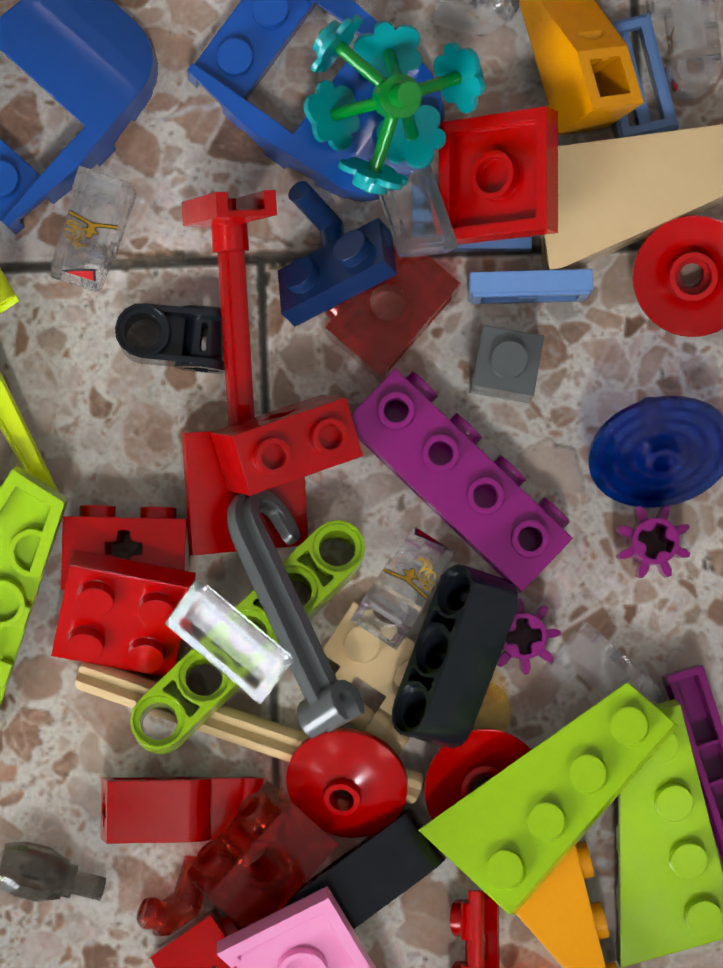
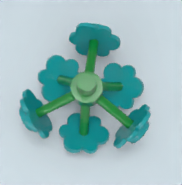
M357 14L351 19H345L342 23L333 20L324 29L319 31L312 47L317 52V58L310 69L315 73L319 71L324 73L340 56L365 79L375 85L372 97L355 102L354 94L347 86L340 85L334 87L332 82L324 80L317 84L316 93L308 95L305 99L304 112L312 125L314 138L320 143L327 141L329 146L335 151H343L350 147L352 142L351 133L358 131L360 127L358 115L376 110L378 114L384 117V120L379 123L376 129L378 140L371 161L368 162L361 158L350 157L349 160H340L338 167L344 172L354 175L352 184L359 189L364 190L368 194L385 195L388 189L401 190L408 182L406 176L396 173L394 168L384 164L386 157L393 164H400L406 161L412 168L423 169L432 163L434 150L441 149L446 143L445 132L439 128L441 125L439 111L431 105L420 106L422 96L441 90L442 97L447 103L455 102L459 111L468 114L476 110L478 106L477 96L484 94L485 82L477 53L472 48L461 49L458 43L450 42L444 46V54L437 56L434 60L433 68L436 78L417 83L415 79L408 75V70H416L422 63L421 53L417 50L420 36L417 29L409 24H402L394 28L393 24L387 20L379 21L375 24L373 33L361 34L355 40L353 49L350 48L349 45L354 38L353 35L363 22V18Z

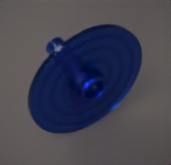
M686 396L646 397L620 410L599 428L591 441L588 452V466L592 480L606 496L622 504L634 507L657 508L665 505L670 506L685 502L702 494L723 476V413L709 403Z

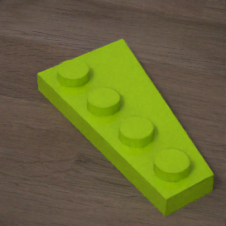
M17 465L11 470L0 487V708L69 499Z
M627 682L418 831L509 915H515L678 725Z
M676 699L655 704V706L674 721L678 727L618 795V825H616V850L618 852V885H616L618 938H616V959L620 968L723 940V871L681 705Z

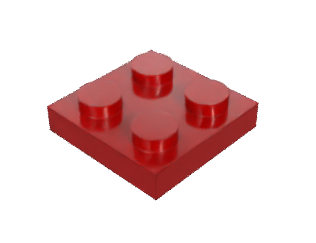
M548 106L441 122L439 128L445 132L446 143L439 149V242L453 246L558 233V111Z
M73 549L51 656L163 677L175 666L194 591L196 573Z

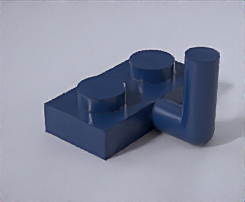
M306 181L297 182L292 186L288 197L320 231L322 246L320 249L300 257L278 270L281 314L296 327L397 275L392 232L380 218L344 234L341 218Z

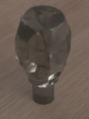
M31 842L5 843L1 849L0 888L14 897L34 902L60 899V897L69 899L71 894L100 901L103 896L106 877L79 871L78 865L71 864L69 859L50 847Z

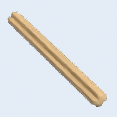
M82 662L76 676L75 687L80 691L134 708L137 702L158 681L123 669ZM225 704L197 730L290 762L297 747L309 737L303 731ZM165 708L153 709L147 713L176 724L178 722L175 714ZM405 767L408 778L406 803L413 804L419 797L424 776L419 771Z

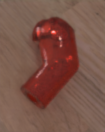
M185 855L174 892L163 899V901L156 897L143 899L137 912L136 919L138 925L143 929L152 930L154 936H170L196 917L203 904L213 863L200 857Z

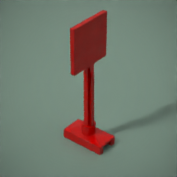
M263 190L238 198H228V192H214L181 202L183 226L211 228L213 253H218L228 426L255 417L245 251H249L248 222L277 215L276 190ZM212 431L182 433L189 555L192 556L237 552L228 530L227 508L232 498L239 493L227 490L210 434ZM305 477L268 489L286 505L301 533V538L291 545L286 544L270 519L260 512L262 524L272 539L275 548L299 546L308 538Z

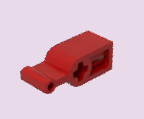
M101 777V840L106 844L263 839V777Z

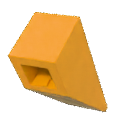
M519 0L548 105L550 108L558 111V135L608 128L644 103L628 45L595 0Z
M586 841L577 842L516 915L563 968H617L615 961L604 962L599 942L601 939L609 938L608 926L601 902H589L584 879L594 877V870Z

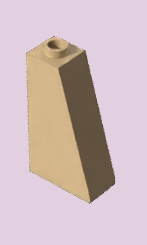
M723 124L558 146V233L539 235L544 270L577 269L647 238L656 228L682 216L698 215L723 204Z

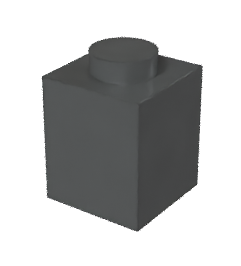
M483 325L479 337L470 393L529 403L535 393L544 335Z

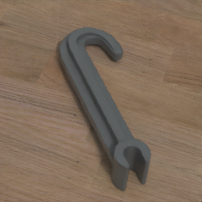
M269 490L251 496L239 493L232 498L227 508V523L230 537L305 698L299 703L297 708L299 724L310 738H314L325 731L330 732L363 714L364 702L354 685L346 680L336 679L274 543L262 524L260 512L270 519L283 541L288 545L295 543L301 538L300 530L286 505Z

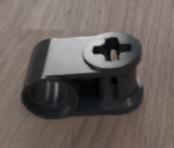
M138 303L125 308L118 316L115 325L116 339L124 355L132 361L140 364L175 367L192 372L225 373L221 308L197 305L179 307ZM143 319L154 321L161 328V334L156 344L146 349L133 347L127 339V334L132 324ZM208 328L206 350L201 352L203 329Z

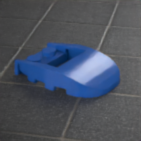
M20 0L0 17V51L84 126L41 175L0 139V221L15 235L25 228L20 222L23 217L46 199L55 204L73 189L72 185L96 164L100 167L116 150L115 142L129 122L137 120L152 97L158 78V62L154 47L142 28L112 0Z
M241 0L195 64L192 63L187 69L188 80L196 88L200 84L222 106V113L240 131L243 130L265 151L267 157L285 169L288 166L314 180L315 185L326 191L353 201H374L396 192L397 190L388 189L385 195L368 194L352 184L354 175L344 172L338 167L340 160H349L350 157L361 158L368 162L371 161L378 140L376 129L379 123L384 120V117L378 114L376 110L358 115L360 127L358 131L351 133L352 142L350 147L343 151H335L329 146L327 141L320 143L314 138L312 125L307 117L304 118L295 132L291 133L247 101L316 5L323 8L340 22L347 18L351 19L358 14L363 18V22L356 32L358 35L373 33V28L378 21L353 0ZM345 62L331 81L334 87L340 85L347 86L354 94L355 102L372 97L375 87L347 62ZM423 62L416 70H408V75L415 79L417 83L434 78ZM441 90L422 96L420 106L431 105L435 107L440 113L441 122H444L445 106ZM387 157L384 164L394 168L396 173L406 176L408 180L416 171L406 161L400 164H393L388 161Z

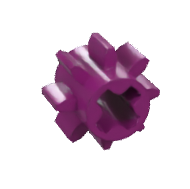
M666 505L659 509L656 518L650 519L641 506L633 509L634 518L638 524L632 528L618 526L615 529L617 534L627 538V549L620 551L616 555L617 560L630 557L638 563L635 570V577L643 578L652 565L657 566L659 573L664 578L672 576V568L668 561L673 557L688 558L691 554L687 549L679 546V535L686 533L690 528L689 525L681 524L674 527L673 524L667 521L670 507ZM657 527L660 529L658 539L666 543V550L655 552L649 558L645 555L646 545L638 541L639 533H647Z
M518 598L517 611L509 632L516 629V620L521 618L524 619L526 628L537 630L538 638L537 641L528 643V652L524 654L519 653V648L516 644H510L505 641L502 649L503 652L497 663L498 667L506 665L511 657L519 659L522 674L526 675L530 673L531 658L538 655L542 660L553 661V656L544 647L547 638H555L561 635V630L545 628L541 620L547 614V606H541L533 615L525 613L522 599Z

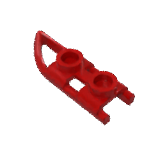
M468 890V899H455L450 911L451 932L454 936H461V940L465 941V961H455L452 968H500L499 905L486 893L484 897L483 890Z

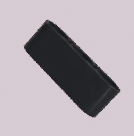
M461 564L449 567L442 575L394 700L392 722L399 734L452 749L461 746L468 739L517 611L518 592L512 582Z
M408 808L402 811L392 824L359 842L278 902L267 914L269 916L328 886L352 928L355 929L435 870L447 857L418 831L423 827V824L412 809Z

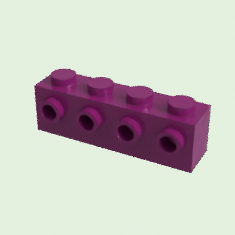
M395 368L352 412L351 416L358 440L503 579L512 582L518 593L522 592L573 539L564 530L570 523L569 519L547 498L543 497L537 504L520 488L526 481L525 477L507 459L499 455L493 462L476 446L482 439L481 435L463 417L456 413L449 420L436 408L432 402L438 397L437 393L419 375L412 371L405 378Z

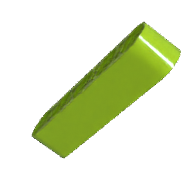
M334 520L324 523L282 562L290 580L302 583L310 593L309 601L303 606L309 621L355 577L361 567L365 551L364 538L358 528L349 522ZM333 539L343 540L352 549L353 558L343 566L329 565L320 556L319 549L322 544ZM255 590L246 596L164 675L132 709L130 718L132 732L140 746L148 752L166 754L179 748L281 649ZM244 623L257 624L266 633V642L257 651H241L231 641L232 633L236 627ZM198 666H212L222 676L221 686L211 695H196L187 686L188 675ZM165 708L173 712L177 717L176 729L166 739H151L143 732V720L147 713L153 709Z

